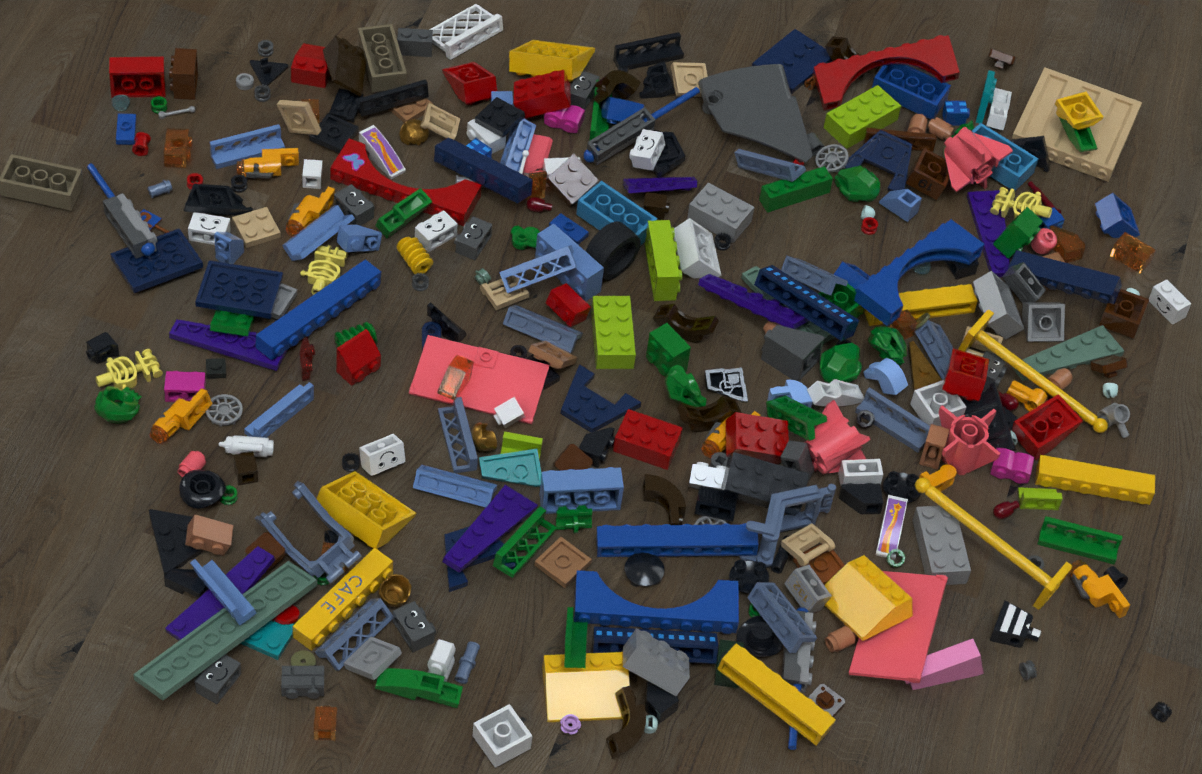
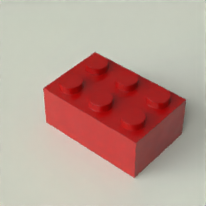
M109 57L111 98L166 97L164 57Z
M564 69L514 82L513 104L525 112V118L571 107V88Z
M628 409L615 436L613 452L668 470L681 441L683 427Z
M735 412L725 420L727 457L736 452L774 464L782 462L780 457L789 441L787 420Z

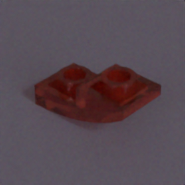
M308 337L303 339L300 348V373L302 381L310 380V372L313 371L312 356L315 355V349L313 344L309 343Z

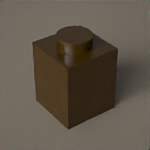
M646 192L643 209L655 216L657 220H664V215L669 213L670 203L666 202L667 195Z
M242 452L233 455L238 485L258 482V469L254 453Z

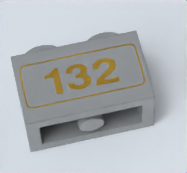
M810 565L796 568L784 583L798 604L806 608L810 613L820 611L832 597Z

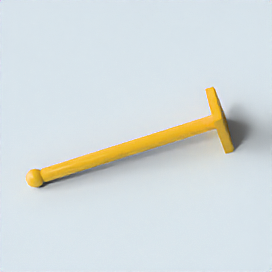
M987 310L968 331L958 350L966 352L976 340L1052 397L1059 394L1081 419L1093 426L1095 432L1103 433L1107 430L1108 423L1105 419L1098 418V416L984 332L994 314L991 310Z
M919 478L915 482V489L919 493H925L927 497L1045 587L1033 605L1036 609L1039 610L1043 607L1072 569V565L1066 562L1053 578L942 492L931 486L928 479Z

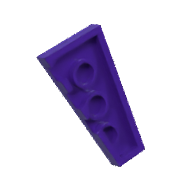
M695 177L623 179V186L628 193L673 191L674 189L692 190V188H697V180Z

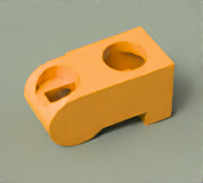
M945 464L941 466L940 470L929 474L927 471L920 474L919 478L928 479L931 486H934L941 492L953 485L957 471L952 465Z

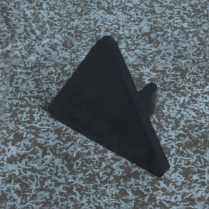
M268 58L260 59V61L250 60L253 71L261 85L264 84V86H269L288 68V64L268 62Z

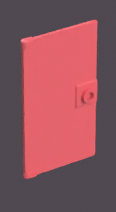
M428 335L409 394L453 405L454 398L461 397L464 408L491 415L496 414L494 408L515 397L525 415L519 422L532 425L550 365Z
M883 571L912 597L913 616L864 641L859 638L849 669V675L920 683L948 577L937 574L935 576Z

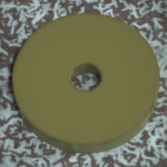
M929 313L920 316L912 324L911 328L913 330L920 328L930 318Z
M301 650L294 653L291 657V666H316V658L311 652Z

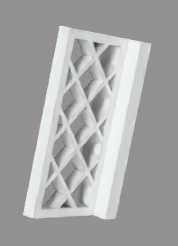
M474 4L429 30H433V34H440V36H433L432 43L445 51L446 57L452 60L503 31V21L501 15H492L479 5ZM474 11H477V12H479L480 14H471V13H473ZM470 19H479V21H469V20H470ZM456 27H466L465 29H456ZM443 34H452V36H443Z

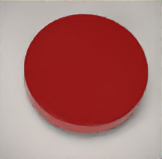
M291 605L273 618V620L280 624H292L299 619V609Z

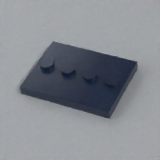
M794 29L755 60L752 66L783 65L791 94H793L804 85L806 80L813 76L814 66L819 63H830L832 59L824 47Z
M180 229L157 236V243H155L156 251L150 256L144 255L135 258L128 247L110 253L111 260L133 293L203 268L202 260Z
M209 260L195 301L196 307L271 319L283 280V272Z

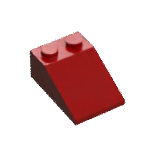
M303 43L295 54L291 65L292 83L326 89L330 72L323 53L325 47Z
M476 62L442 69L444 76L458 99L465 104L470 105L479 100H490L491 91H497L496 76Z
M953 348L942 390L950 395L964 396L965 399L970 401H979L987 378L989 359Z
M1058 394L1015 420L1012 431L1016 434L1018 442L1037 460L1040 458V455H1045L1082 424L1083 420Z

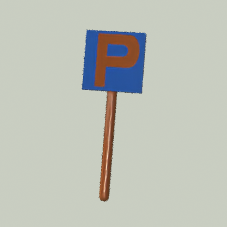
M145 209L140 212L142 220L147 222L150 231L156 228L164 233L170 232L157 225L162 218Z

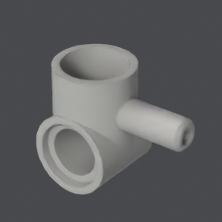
M1112 403L1098 411V418L1105 419L1108 427L1116 424L1122 438L1129 436L1124 424L1130 417V411L1126 405Z

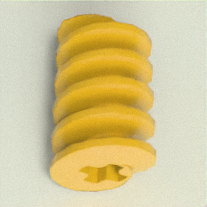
M405 237L398 242L397 250L414 274L426 273L432 267L434 261L426 253L427 251L423 248V245L419 243L418 238Z

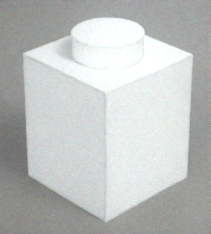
M304 159L303 188L321 189L322 160Z
M515 397L494 408L496 412L493 415L498 425L503 424L505 428L525 417Z

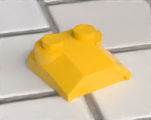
M1087 91L1057 99L1055 102L1057 116L1067 120L1077 130L1094 126L1104 117Z

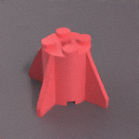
M963 127L954 137H949L944 142L946 146L944 154L952 188L955 192H958L967 184H974L976 182L986 189L987 178L993 173L991 169L994 166L997 168L998 163L1011 154L1013 150L1009 145L973 133L967 127Z
M832 400L822 412V414L827 416V422L814 427L816 439L804 442L808 445L814 471L818 470L823 475L839 472L842 460L866 459L861 450L863 448L861 445L871 440L869 436L860 434L855 426L850 427L847 424L849 420L842 415L835 400Z
M943 405L939 408L941 426L950 429L941 459L945 464L955 467L957 474L965 475L1000 457L1001 453L987 442L989 437L988 427L997 412L995 409L980 419L974 415L972 417H965V415L956 417Z

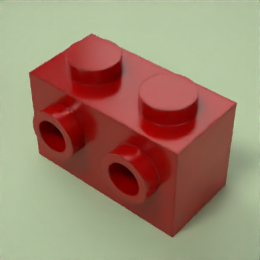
M567 283L552 289L546 300V304L569 327L585 321L591 309V306Z

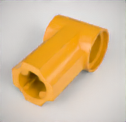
M1016 380L1011 383L1007 393L1016 397L1018 401L1024 403V407L1029 412L1045 403L1048 399L1046 392L1042 389H1031Z

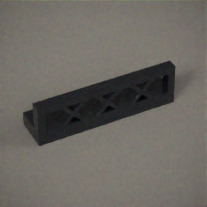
M677 32L615 45L613 61L617 69L620 65H623L624 68L627 66L631 70L655 65L663 61L669 62L683 59L684 53L680 47L681 34ZM675 39V43L667 44L670 40ZM655 43H659L656 47H651ZM627 49L626 52L619 54L620 50Z
M425 79L355 99L356 106L362 117L429 97L428 83Z

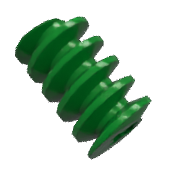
M364 322L362 325H356L355 328L344 329L341 333L335 332L334 340L337 348L365 329L369 331L375 344H377V335L373 325Z

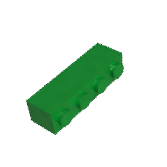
M825 166L804 172L793 182L782 179L763 185L759 201L767 213L830 193L833 178Z

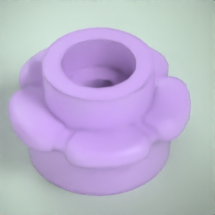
M573 714L566 715L560 721L561 730L570 735L576 734L581 727L578 717Z

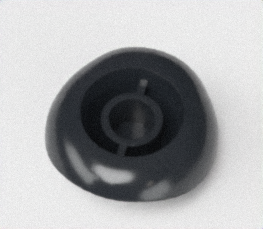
M200 469L186 473L181 479L179 486L180 496L184 503L196 509L215 503L223 496L226 490V484L218 474Z
M762 616L748 619L737 632L736 639L738 645L756 657L773 656L780 652L783 643Z

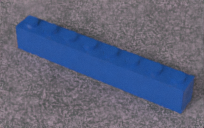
M365 259L256 334V348L271 360L281 356L285 350L295 346L301 339L311 335L314 330L324 326L331 318L338 316L341 311L351 307L357 300L364 298L371 290L378 288L381 283V271Z
M728 523L722 525L597 526L596 533L597 557H630L641 552L656 556L757 555L759 545L758 533L748 531L746 523L741 525H731Z

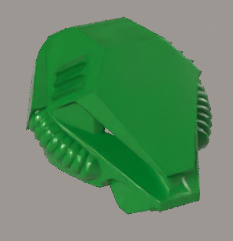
M861 165L840 170L834 177L836 186L840 187V192L849 201H873L879 195V179L873 172L863 168Z
M884 326L875 327L870 331L871 334L868 342L875 350L881 352L879 357L882 359L889 358L899 366L904 363L903 357L907 356V345L900 332L895 328Z
M854 343L836 345L821 354L819 371L824 381L831 383L836 379L850 382L857 379L862 369L861 362L859 361L860 348Z
M680 365L671 367L665 377V387L669 399L679 404L685 403L696 407L706 406L707 399L701 395L692 373L686 374L684 368Z
M107 386L103 391L99 392L94 409L101 418L109 423L119 424L128 422L138 414L140 408L138 403L142 396L137 392L135 393L129 387L121 390L117 387Z

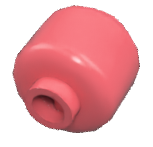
M1042 228L1034 236L1030 244L1036 253L1045 255L1056 246L1057 237L1052 230Z

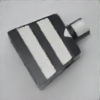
M1004 600L990 641L1021 648L1026 638L1038 642L1041 630L1030 627L1033 619L1032 614Z

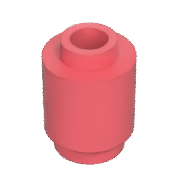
M190 451L179 464L178 474L183 478L189 471L201 470L206 465L205 456L199 451Z

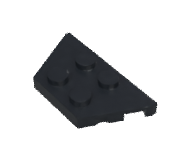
M663 132L665 146L653 170L657 178H660L685 161L686 155L674 132Z
M193 184L183 210L184 212L241 215L253 211V208L243 205V199L235 194L229 186Z
M992 382L989 385L990 387L981 394L979 401L975 400L966 407L964 415L965 417H972L974 415L982 419L995 409L997 412L988 427L989 437L987 442L995 449L1006 448L1016 451L995 382Z
M153 509L149 510L165 577L170 570L178 566L181 568L189 560L199 556L201 549L185 545L187 527L193 517Z

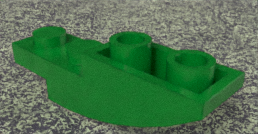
M395 668L385 669L377 677L375 689L415 700L416 697H420L457 708L459 705L463 687L444 681V676Z

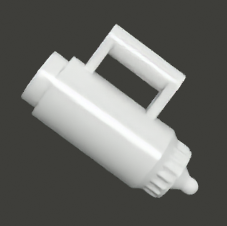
M234 435L232 437L228 436L224 442H219V446L224 447L225 452L232 455L242 452H253L254 457L267 458L268 456H273L274 440L263 437Z

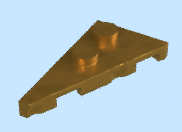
M909 342L913 389L917 390L942 381L915 342Z

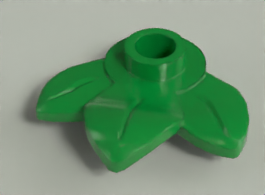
M519 225L514 226L511 229L513 247L519 250H524L527 246L536 248L537 234L540 233L539 229L535 227L523 229Z

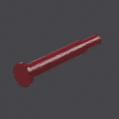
M1032 181L1028 182V186L1033 190L1034 194L1036 192L1041 193V201L1046 207H1055ZM1055 207V209L1061 214V210Z

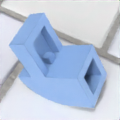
M889 358L870 364L869 368L863 372L866 379L878 380L882 392L885 394L897 395L908 386L902 369Z
M786 380L785 386L770 388L767 401L786 395L810 408L813 402L807 391L808 388L796 380Z

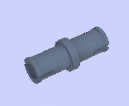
M468 642L465 653L459 660L460 666L454 679L461 684L468 682L470 672L476 665L475 659L480 649L478 643Z

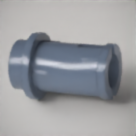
M163 180L159 184L148 187L151 198L163 193L169 194L173 190L169 180Z

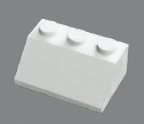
M690 218L675 227L674 241L677 242V255H679L682 272L693 279L702 278L708 274L720 277L721 271L712 233Z

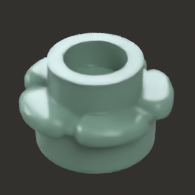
M483 268L475 271L476 276L474 278L480 285L488 284L491 280L488 272Z

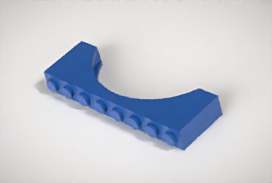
M952 219L942 223L936 231H931L925 239L919 240L911 249L908 248L902 256L896 257L891 264L884 266L876 275H871L864 284H859L855 290L854 301L886 326H889L900 317L903 303L898 293V281L908 270L919 264L939 260L956 261L970 265L981 256L984 243Z
M577 570L574 622H588V624H600L602 626H633L644 629L661 628L663 630H694L705 633H736L739 623L738 581L718 580L715 586L699 600L681 607L660 609L631 603L614 593L602 581L597 572Z

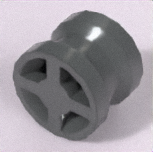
M722 452L713 454L709 467H726L728 457Z

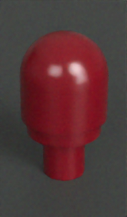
M531 197L527 201V208L530 211L540 213L543 210L551 211L552 204L545 203V200L542 198Z
M998 391L1002 405L1007 410L1014 411L1018 408L1019 401L1010 393L1003 394Z
M1004 501L994 507L993 515L997 519H1005L1011 516L1020 505L1018 501L1012 503Z

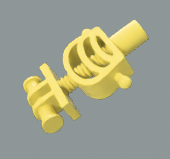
M1004 187L999 189L1000 192L996 194V200L993 201V207L990 209V212L994 215H998L999 209H1001V216L1003 218L1006 217L1009 208H1013L1014 218L1020 214L1017 211L1018 209L1022 212L1026 207L1037 216L1050 218L1052 214V208L1042 206L1040 192L1035 194L1023 192L1013 201L1015 189L1011 188L1009 192Z
M320 245L317 248V251L314 253L315 261L309 264L308 272L304 270L300 272L301 276H308L309 284H314L311 290L313 295L340 277L339 266H345L348 252L339 250V247L332 250L330 245L327 247Z
M145 349L142 352L144 358L141 357L139 351L135 352L137 365H134L129 358L124 356L114 360L109 357L107 359L108 363H106L107 373L96 376L95 379L99 388L113 383L115 387L123 390L126 387L133 388L136 386L137 372L142 371L147 382L151 381V372H153L154 378L162 376L163 372L159 369L160 364L157 362V358L152 355L151 349Z

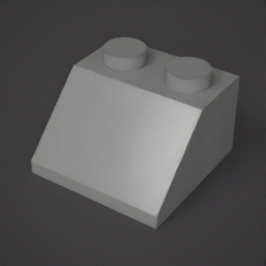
M1023 302L1022 322L1027 341H1064L1065 304L1060 302Z

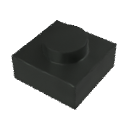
M225 358L206 359L207 379L226 378Z

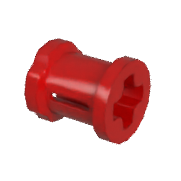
M136 133L135 144L132 146V152L135 155L145 156L148 154V144L151 141L148 133Z

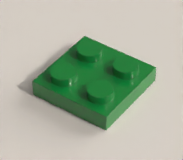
M216 310L210 324V331L248 336L255 316Z

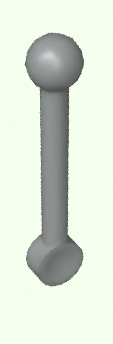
M190 106L187 109L167 113L161 111L158 115L160 119H164L166 116L185 112L193 113L195 112L196 108L194 106Z

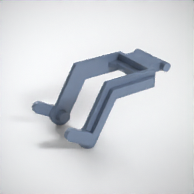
M297 481L293 485L295 490L292 494L298 500L301 497L304 498L323 523L339 537L337 543L316 561H309L292 546L273 523L277 518L271 511L267 514L262 512L260 516H256L254 519L260 526L268 530L285 548L288 556L309 575H315L319 578L325 572L328 575L326 579L331 584L344 573L342 569L344 566L350 568L362 556L358 551L354 553L350 551L355 546L353 536L328 514L304 483Z
M829 484L828 487L818 489L817 485L772 494L765 524L755 521H748L746 523L748 531L762 534L759 552L757 555L739 556L740 559L743 561L763 562L766 567L772 566L780 532L806 527L811 523L815 525L820 512H830L836 486ZM806 503L805 510L797 515H784L785 507Z

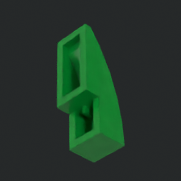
M1060 118L1068 138L1079 152L1098 149L1090 127L1077 130L1067 120Z
M420 188L394 205L391 211L377 220L375 226L388 239L424 211L432 203V200Z

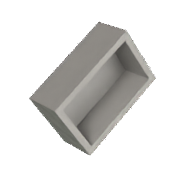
M707 183L689 204L687 219H692L717 235L721 232L722 234L730 235L731 242L734 243L752 222L754 206Z
M993 271L973 281L975 286L974 293L980 301L979 308L983 313L987 310H991L994 313L987 325L989 328L992 327L997 335H1001L1005 340L1024 329L1010 288Z
M636 628L623 646L624 668L675 696L678 695L690 678L689 657L680 650H674L665 641H658L653 638L647 631H640Z

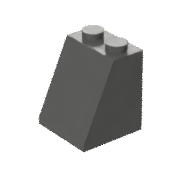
M776 325L772 330L769 329L764 336L765 343L761 349L763 351L761 360L792 380L799 382L819 362L825 337Z

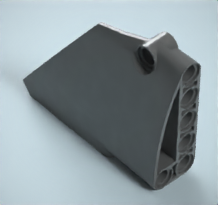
M769 64L739 68L705 77L698 82L704 101L702 110L706 114L713 115L722 132L761 143L804 163L812 158V151L797 99L791 94L783 65Z

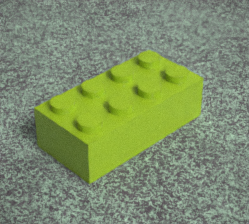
M877 85L828 112L823 128L848 149L864 140L866 128L883 129L897 121L901 105Z
M670 220L648 221L645 251L654 301L676 300L677 293H680L679 281H682V270L678 269L680 259L679 255H676L677 242L673 241L675 231L674 227H671Z
M593 296L591 317L596 369H634L636 352L630 296Z

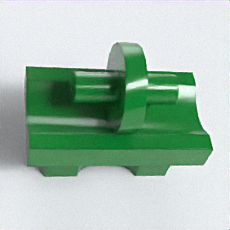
M581 505L571 510L566 506L558 507V510H556L557 530L573 529V533H578V529L592 528V508L588 509L586 505Z

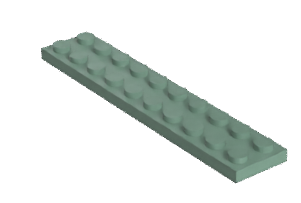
M287 561L242 594L257 614L239 625L229 612L223 608L134 673V680L161 700H165L317 586V579L290 561Z

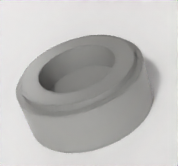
M247 73L239 74L236 77V86L241 90L251 89L254 86L253 76Z

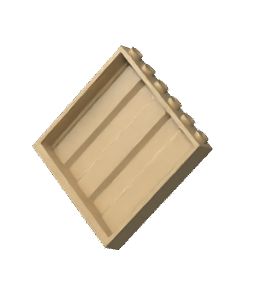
M1044 67L1017 124L1012 139L1044 136L1050 161L1109 182L1142 102ZM1087 91L1104 117L1097 124L1090 127L1098 149L1079 152L1068 138L1060 118L1056 114L1057 107L1055 102L1057 99Z

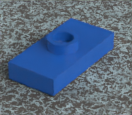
M118 114L116 144L134 145L136 114Z
M561 213L549 223V226L555 224L578 245L589 235L587 230Z

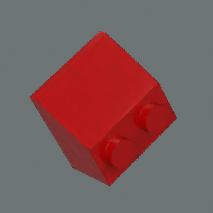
M367 329L337 348L336 372L351 386L361 382L367 375L376 372L381 367V354Z

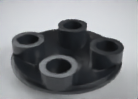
M891 471L884 480L883 489L887 496L892 495L908 499L907 503L916 501L921 495L915 489V482L919 479L915 474Z
M644 552L630 556L624 567L627 578L630 580L631 585L635 587L658 585L661 583L665 572L663 562L656 555Z
M737 560L730 570L729 579L730 581H738L739 591L750 593L757 582L769 583V573L763 562Z

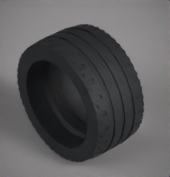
M614 221L597 232L588 244L586 252L604 267L603 279L611 280L623 273L632 264L640 250L641 240L626 225L619 221Z

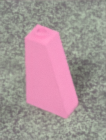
M974 639L927 655L920 683L905 681V683H910L912 690L984 674L981 655Z

